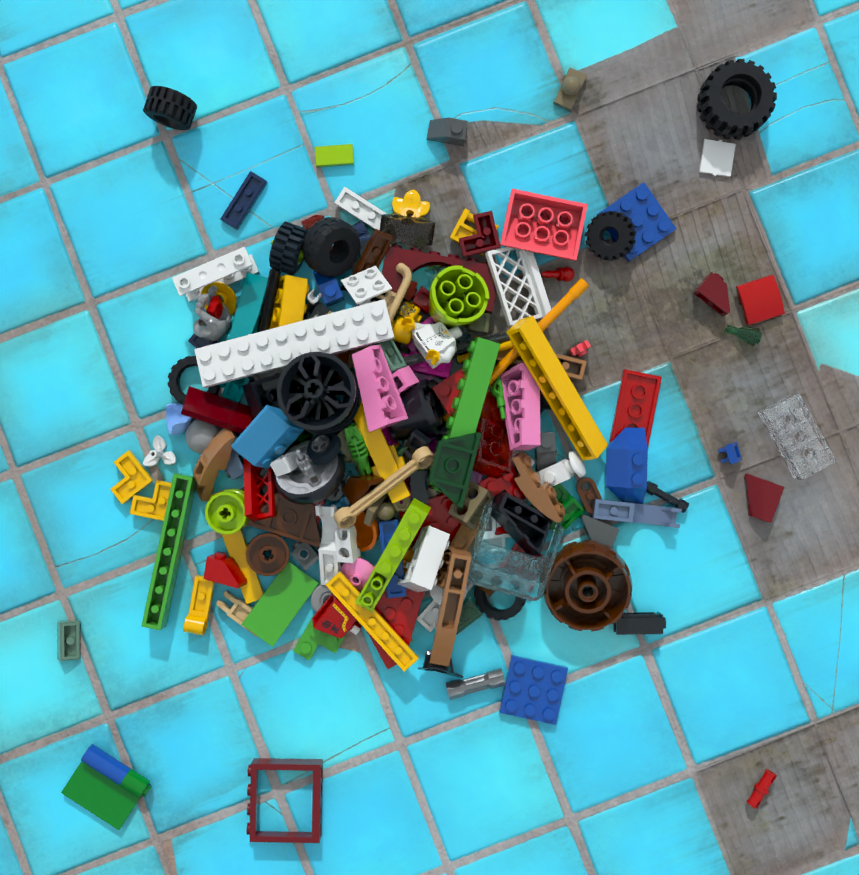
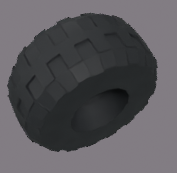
M326 217L317 221L307 231L308 233L304 238L302 248L304 260L312 270L324 277L333 278L340 276L350 270L357 260L360 251V239L357 231L349 223L336 217Z

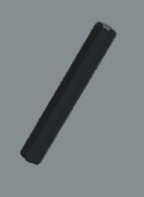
M274 268L269 271L257 333L269 330L281 275V271Z

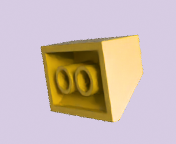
M290 275L280 276L269 329L303 321V315H305L307 310L305 298L309 292L308 279Z

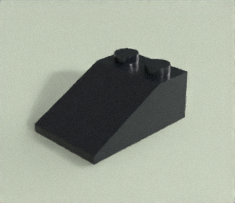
M281 373L242 386L253 419L266 405L281 409L277 399V384Z

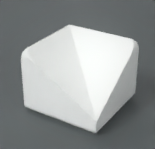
M295 451L281 455L271 462L270 466L277 477L290 473L298 467L295 460L297 454Z

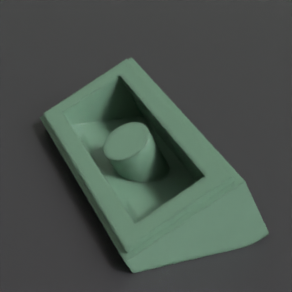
M393 339L369 345H381L391 374L407 366Z
M79 620L57 621V659L59 661L80 659Z

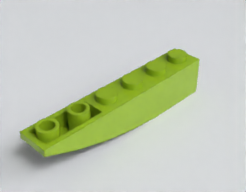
M416 498L412 500L355 603L373 612L431 509L430 506Z

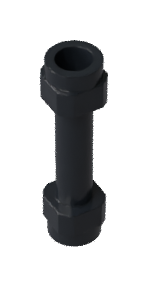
M650 481L647 482L646 493L654 494L674 505V508L682 509V513L687 510L688 502L681 498L678 500L657 488L658 485Z

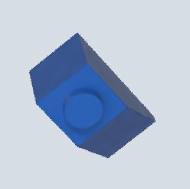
M313 271L327 307L345 300L336 277H324Z

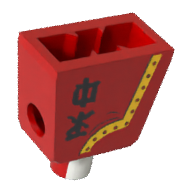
M333 593L312 618L315 629L338 638H343L347 631L356 635L361 629V625L356 622L357 619Z

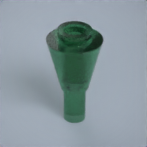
M727 325L725 330L727 333L737 335V337L753 347L755 343L759 344L762 333L759 332L760 328H737Z

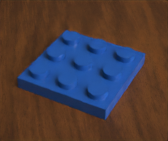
M645 182L600 212L617 211L625 214L626 217L631 219V223H634L636 241L632 246V250L624 256L628 262L677 229ZM613 228L606 229L615 242L618 238L617 231Z
M511 655L499 712L556 725L568 667Z

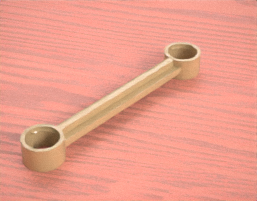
M426 446L418 448L413 453L411 461L352 506L342 507L337 510L333 518L340 529L351 527L356 522V516L416 470L431 466L434 457L431 450Z

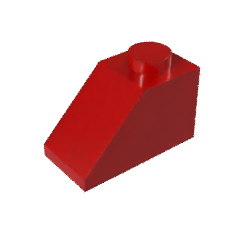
M215 552V554L207 556L203 579L234 588H240L247 584L246 577L233 557L226 556L224 552Z

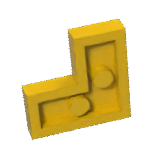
M128 450L114 461V464L125 478L110 490L121 504H125L133 495H136L153 482L154 479L132 451Z
M156 480L153 498L133 495L130 514L164 521L172 483Z

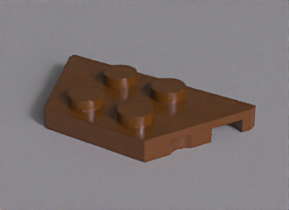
M276 493L274 495L275 517L257 521L250 520L247 524L320 547L314 504H295L286 500L281 494ZM269 504L261 508V514L269 512Z

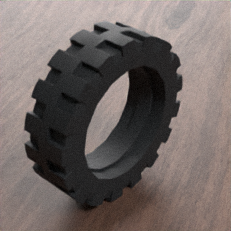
M187 356L184 359L178 360L177 364L172 366L171 373L168 374L170 394L181 404H184L186 395L180 388L179 379L186 368L198 366L196 356ZM211 386L207 392L218 396L217 393L220 391L221 386Z
M505 567L493 568L489 570L497 578L509 581L513 585L516 594L514 604L507 609L495 608L488 602L486 594L476 585V590L474 591L475 603L477 606L479 605V610L485 613L486 617L494 618L497 621L508 620L519 613L525 605L527 596L525 582H522L521 576L514 573V570H508Z

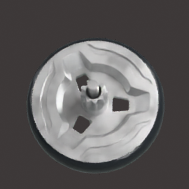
M310 440L302 441L290 447L284 454L295 451L297 454L295 460L298 467L290 473L279 477L274 473V482L278 492L286 500L300 505L314 504L326 499L340 486L345 475V461L341 452L331 462L316 465L307 455V446ZM300 471V475H294V473Z

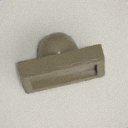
M569 67L553 104L571 112L587 75Z
M388 493L368 507L364 524L371 526L377 517L384 521L394 517L395 508L388 502Z

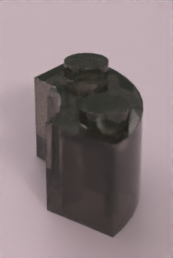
M397 213L381 214L380 231L393 236L391 244L413 245L414 248L423 249L424 246L433 244L435 222L423 217H409Z

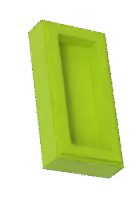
M353 144L315 147L316 167L354 165Z

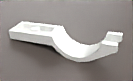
M316 504V516H319L322 522V539L318 549L321 585H325L341 571L340 562H337L335 530L338 525L333 518L337 508L336 505L327 507Z

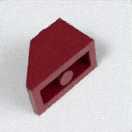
M711 272L706 275L693 294L723 317L730 312L727 284L723 281V277Z

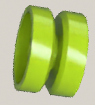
M237 488L227 489L212 496L207 502L205 519L215 532L223 535L233 534L247 526L251 519L245 516L244 491Z

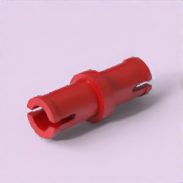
M766 769L760 781L755 783V789L746 802L753 808L758 809L765 795L769 794V788L775 778H777V775Z

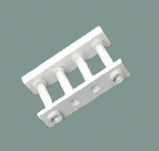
M242 247L174 276L172 280L179 296L186 294L188 301L191 303L198 299L203 287L216 281L231 286L242 281L246 277V273L256 275L260 272L253 255H248L246 248Z

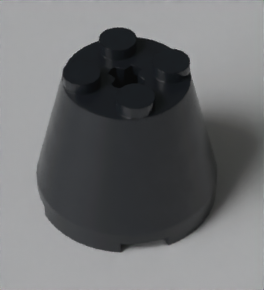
M428 379L418 382L400 395L408 419L391 426L390 432L394 440H408L415 429H418L427 437H439L447 434L448 428H446V423L443 424L442 421L444 420V411L441 402L434 390L428 386L430 384Z

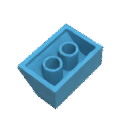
M266 405L231 446L252 465L269 469L271 462L280 457L304 429L292 423L281 409Z

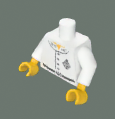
M404 317L401 323L402 326H405V332L412 331L414 345L432 369L441 363H449L457 351L455 339L462 336L458 326L448 330L442 322L420 324L414 322L411 317Z

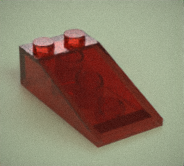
M487 391L476 432H480L482 435L472 470L499 479L511 473L513 450H510L505 419L501 420L496 397Z

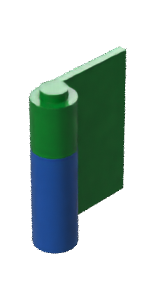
M91 744L61 793L120 830L140 797H145L152 786L149 785L150 780L99 747Z

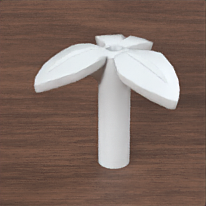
M156 435L153 440V448L155 450L149 452L143 461V465L148 467L158 465L160 458H162L164 464L172 465L176 463V456L171 451L163 452L167 444L161 436Z

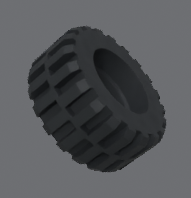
M737 59L735 63L734 60H729L725 64L717 66L702 84L697 97L699 102L697 111L702 113L699 117L702 122L705 121L707 123L705 127L708 130L713 129L715 131L714 135L719 136L722 134L724 139H730L733 136L735 140L741 139L743 136L748 137L770 118L776 106L774 102L777 100V93L773 92L776 86L775 82L770 81L772 76L769 72L766 74L763 71V66L759 65L757 67L754 65L755 62L751 60L747 63L744 59ZM730 85L744 89L751 99V111L747 114H736L729 111L722 102L721 89Z

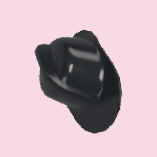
M432 650L426 652L423 667L417 668L418 670L436 671L463 678L462 675L454 673L452 659H450L449 666L429 663Z

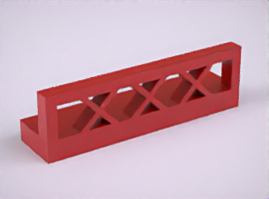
M244 458L245 516L253 521L275 517L273 469L270 467L268 473L262 479L260 471L263 468L252 465ZM266 484L268 491L263 497L260 495V490ZM266 502L269 504V512L261 514V507Z

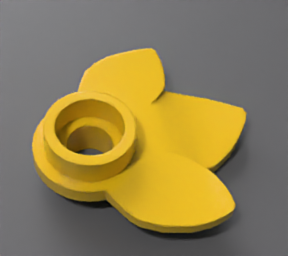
M416 190L408 191L404 199L394 197L392 200L394 212L400 215L402 222L408 226L416 224L419 218L427 215L430 209V203L426 201L421 202L420 195Z

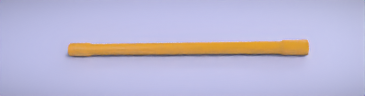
M580 278L568 293L538 322L542 332L589 287L586 281ZM515 347L494 367L489 386L520 356ZM447 413L444 419L447 421L450 415Z

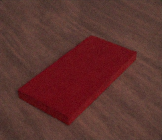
M191 386L187 390L181 411L182 415L240 434L254 420L249 406Z

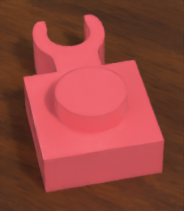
M585 340L568 350L571 357L576 355L579 358L588 353L586 349L590 348L591 345L588 340Z

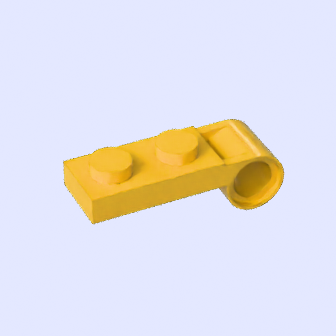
M196 575L189 613L185 619L183 631L203 636L207 629L215 582L203 579L204 576Z

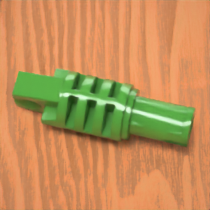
M356 423L349 424L344 430L352 459L357 462L360 474L365 475L366 471L368 475L372 472L367 458L369 452L364 437Z

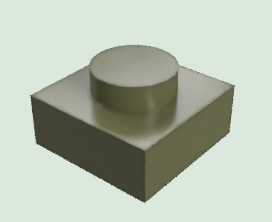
M483 313L480 318L470 323L469 331L488 333L491 314Z

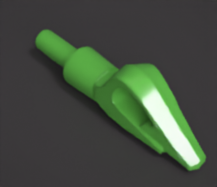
M499 376L492 385L490 392L496 397L501 420L506 419L504 409L506 404L502 380H500Z

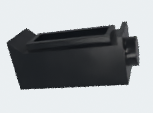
M660 612L622 613V617L613 624V632H616L617 635L663 634V629L666 628V618Z

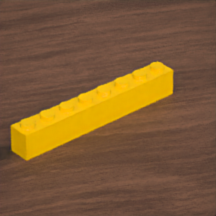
M534 316L518 320L506 333L582 461L597 459L608 446L606 440Z

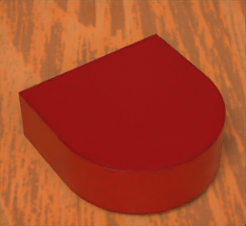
M213 296L206 312L217 319L222 315L223 305L220 297Z

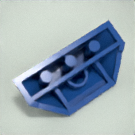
M625 427L606 447V487L622 502L643 504L647 489L648 460L644 427Z

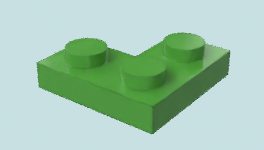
M311 618L293 652L310 660L320 644L336 654L346 635L343 638H338L319 631L313 627Z

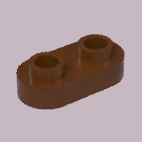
M584 477L577 481L576 490L585 510L593 514L590 502L594 501V499L602 500V497L595 482L591 478ZM587 483L589 487L584 491L582 485Z

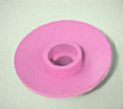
M357 558L354 563H344L341 567V572L361 593L374 566L367 560Z

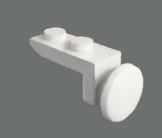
M572 450L569 452V459L564 458L537 473L540 476L541 484L548 481L550 486H555L570 479L575 473L582 478L586 475V468L578 452Z

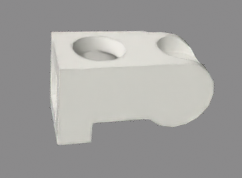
M354 525L346 529L336 527L335 547L337 562L354 563L361 556L360 548H357V531Z

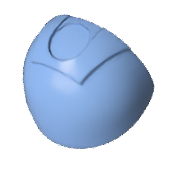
M173 403L166 406V423L170 435L184 433L193 421V418L181 414L183 404Z

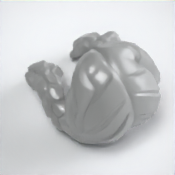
M211 286L207 294H201L198 297L195 313H197L199 319L195 321L193 327L195 335L211 342L218 341L231 327V314L229 313V308L224 303H222L223 312L219 319L209 315L204 310L205 304L209 305L212 297L216 296L218 291L216 286Z

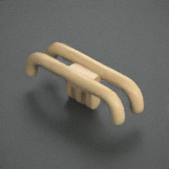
M399 263L396 266V271L403 276L397 293L389 290L385 292V296L381 294L375 296L380 300L385 299L391 322L412 280L411 270L403 263Z

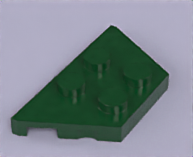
M480 432L437 441L427 480L460 508H463L482 435Z

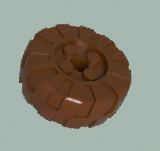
M584 540V542L578 543L574 541L564 545L563 549L555 552L547 562L543 572L542 592L551 614L560 623L563 622L574 630H591L592 632L602 630L605 626L616 623L622 617V613L625 608L629 607L631 601L632 578L626 562L610 546H604L594 540Z

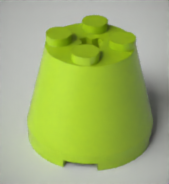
M450 266L439 272L430 287L429 312L432 319L436 323L442 322L446 328H453L470 324L480 318L489 300V291L484 279L478 273L475 274L463 268V266Z

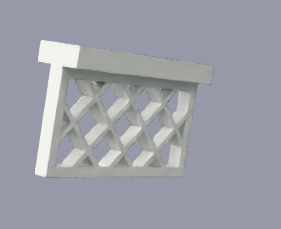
M504 247L485 253L508 327L523 319V316H531L525 312L528 305L534 308L535 320L542 319L551 310V306L534 253L511 247ZM510 251H516L518 257L516 262L508 257ZM492 255H498L503 259L500 266L494 262ZM506 261L514 266L511 273L503 268ZM517 268L523 273L522 280L514 275ZM500 272L508 276L506 284L500 281ZM511 280L520 284L517 291L509 287ZM522 287L528 289V298L520 294ZM506 290L514 295L512 302L506 300ZM517 298L525 302L523 309L514 305ZM512 309L520 313L518 320H512L510 314Z

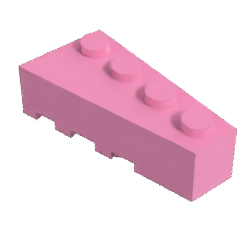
M381 345L369 346L352 354L369 432L390 427L408 419Z
M520 363L501 374L500 380H502L506 404L504 408L510 450L529 451L541 445L540 388L525 363Z

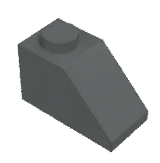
M450 117L430 120L426 140L464 147L468 121Z
M555 432L540 433L541 445L534 448L536 472L556 463Z
M581 514L579 518L588 539L612 548L619 529Z

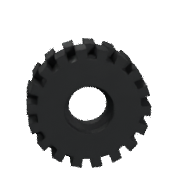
M617 211L598 214L588 224V231L585 232V236H587L585 242L590 247L588 248L589 251L593 252L594 256L601 258V260L612 261L624 257L632 250V246L636 241L634 223H631V219L626 217L625 214ZM608 228L615 229L618 234L617 240L612 244L605 242L603 239V233Z

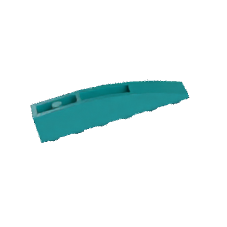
M246 273V277L242 279V292L236 300L237 310L232 315V328L226 336V341L257 333L268 277ZM226 383L219 384V386L225 388Z

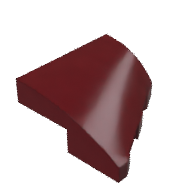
M745 474L744 479L747 483L746 498L749 502L748 515L771 523L784 487Z

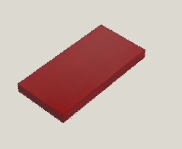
M623 370L609 444L625 427H644L648 448L662 379L661 376Z

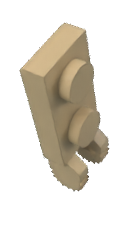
M225 590L223 595L233 602L234 605L230 608L221 600H218L216 605L225 611L226 615L241 625L253 608Z

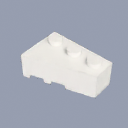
M432 526L422 527L412 549L414 554L411 563L406 562L405 568H407V572L403 580L399 578L397 584L415 592L432 590L437 583V572L443 565L444 560L442 557L444 551L448 549L450 534Z

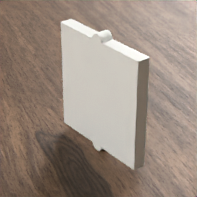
M704 139L699 173L711 174L713 177L716 175L731 177L736 144L722 142V140Z

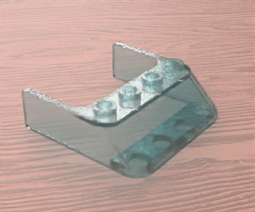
M486 503L471 548L472 558L468 580L474 585L526 600H539L544 594L564 532L563 526L556 523L548 551L541 557L493 545L483 540L492 511L491 505Z

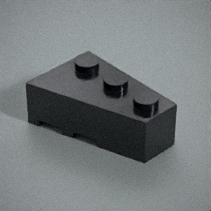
M507 492L496 495L488 513L528 556L540 554L553 520Z

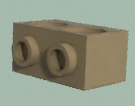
M469 481L463 508L452 503L448 513L455 521L472 530L493 497L487 489ZM478 494L476 498L471 499L473 495ZM467 510L465 514L461 515L462 511Z

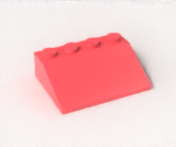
M512 189L500 245L576 261L588 204Z

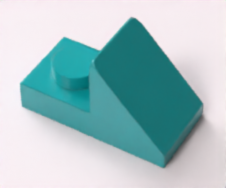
M249 376L227 382L221 396L240 403L244 396L242 386L254 382L252 377Z

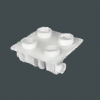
M376 265L341 280L348 293L359 306L371 303V298L392 290V287Z

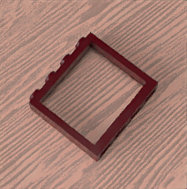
M254 758L251 765H248V777H251V784H248L247 796H250V803L247 805V815H250V823H247L246 832L247 835H250V842L320 843L322 836L323 759ZM258 770L313 771L312 832L257 831Z

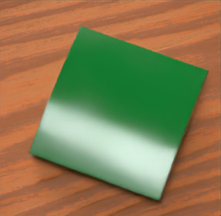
M560 483L552 487L555 489L558 502L565 509V516L559 523L553 521L550 527L558 537L585 511L580 503Z

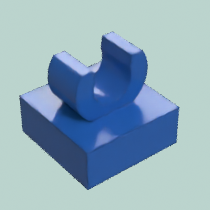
M737 442L729 443L718 450L719 453H727V458L722 459V463L729 461L730 464H734L742 460Z

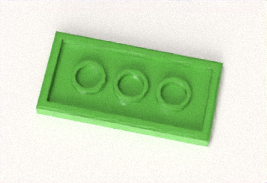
M288 561V564L278 573L241 625L273 647L319 583Z

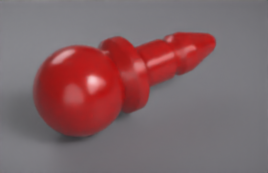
M566 266L563 268L558 267L556 270L541 272L540 275L545 278H556L557 281L569 282L574 278L575 273L571 267Z

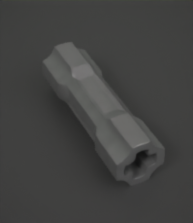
M501 668L488 671L485 674L446 683L450 700L470 693L506 685Z

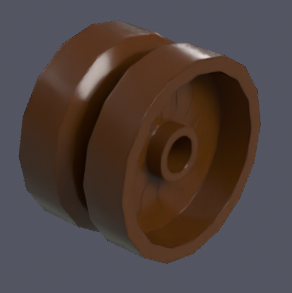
M259 534L252 538L247 545V563L259 575H276L288 564L289 548L286 542L276 534ZM269 550L271 553L270 557L266 558L263 555L264 551Z

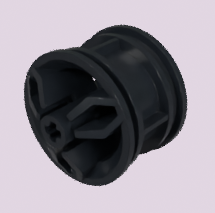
M309 352L294 358L282 371L277 384V399L284 415L295 425L314 434L326 435L344 429L353 421L360 407L361 394L356 377L343 361L329 353ZM324 370H329L323 383ZM314 371V375H313V376H314L316 379H312V377L310 376L309 373H311V372ZM338 375H340L343 381L335 384ZM298 385L304 386L305 393H296ZM334 395H345L343 403L339 404L334 401ZM304 404L302 411L300 412L298 407ZM317 404L315 419H310ZM323 407L327 408L331 416L325 418L326 411Z

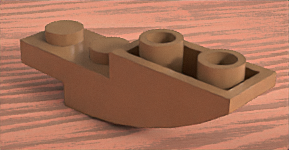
M223 428L219 431L209 446L203 451L193 472L197 482L195 490L201 501H209L211 493L214 491V483L218 477L219 470H226L227 463L230 461L231 445L236 440L231 430Z
M524 450L517 453L512 460L519 472L514 478L518 487L541 513L556 523L561 522L565 516V509L558 502L555 489L549 485L548 481L543 484L540 483V476L537 472H534L531 466V459L525 454Z
M479 519L472 530L461 524L450 546L444 551L442 557L444 560L443 565L436 575L437 586L442 589L444 587L451 548L469 551L472 555L480 542L478 537L486 524L485 521Z

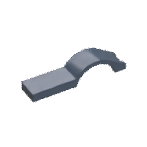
M594 499L592 518L680 528V524H676L677 512L681 513L682 509Z

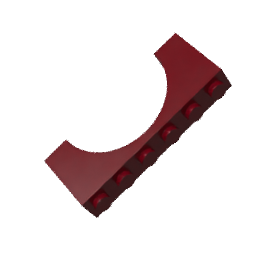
M397 244L389 246L384 258L382 275L392 287L390 291L397 293L403 280V276L396 271V266L399 263L408 266L412 274L423 267L431 265L445 267L463 266V268L475 274L478 273L484 279L489 291V300L484 313L492 314L496 287L487 261L480 263L474 258L463 260L459 259V256L448 254V257L440 256V253L436 251L424 253L418 248L407 250Z

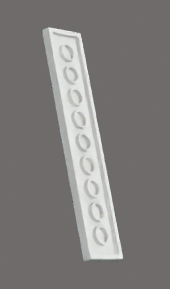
M383 299L194 350L202 386L207 388L284 368L294 358L305 353L325 352L334 355L395 339L386 301Z

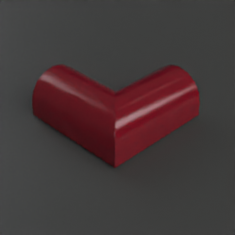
M492 211L473 215L477 234L459 238L463 258L501 249Z

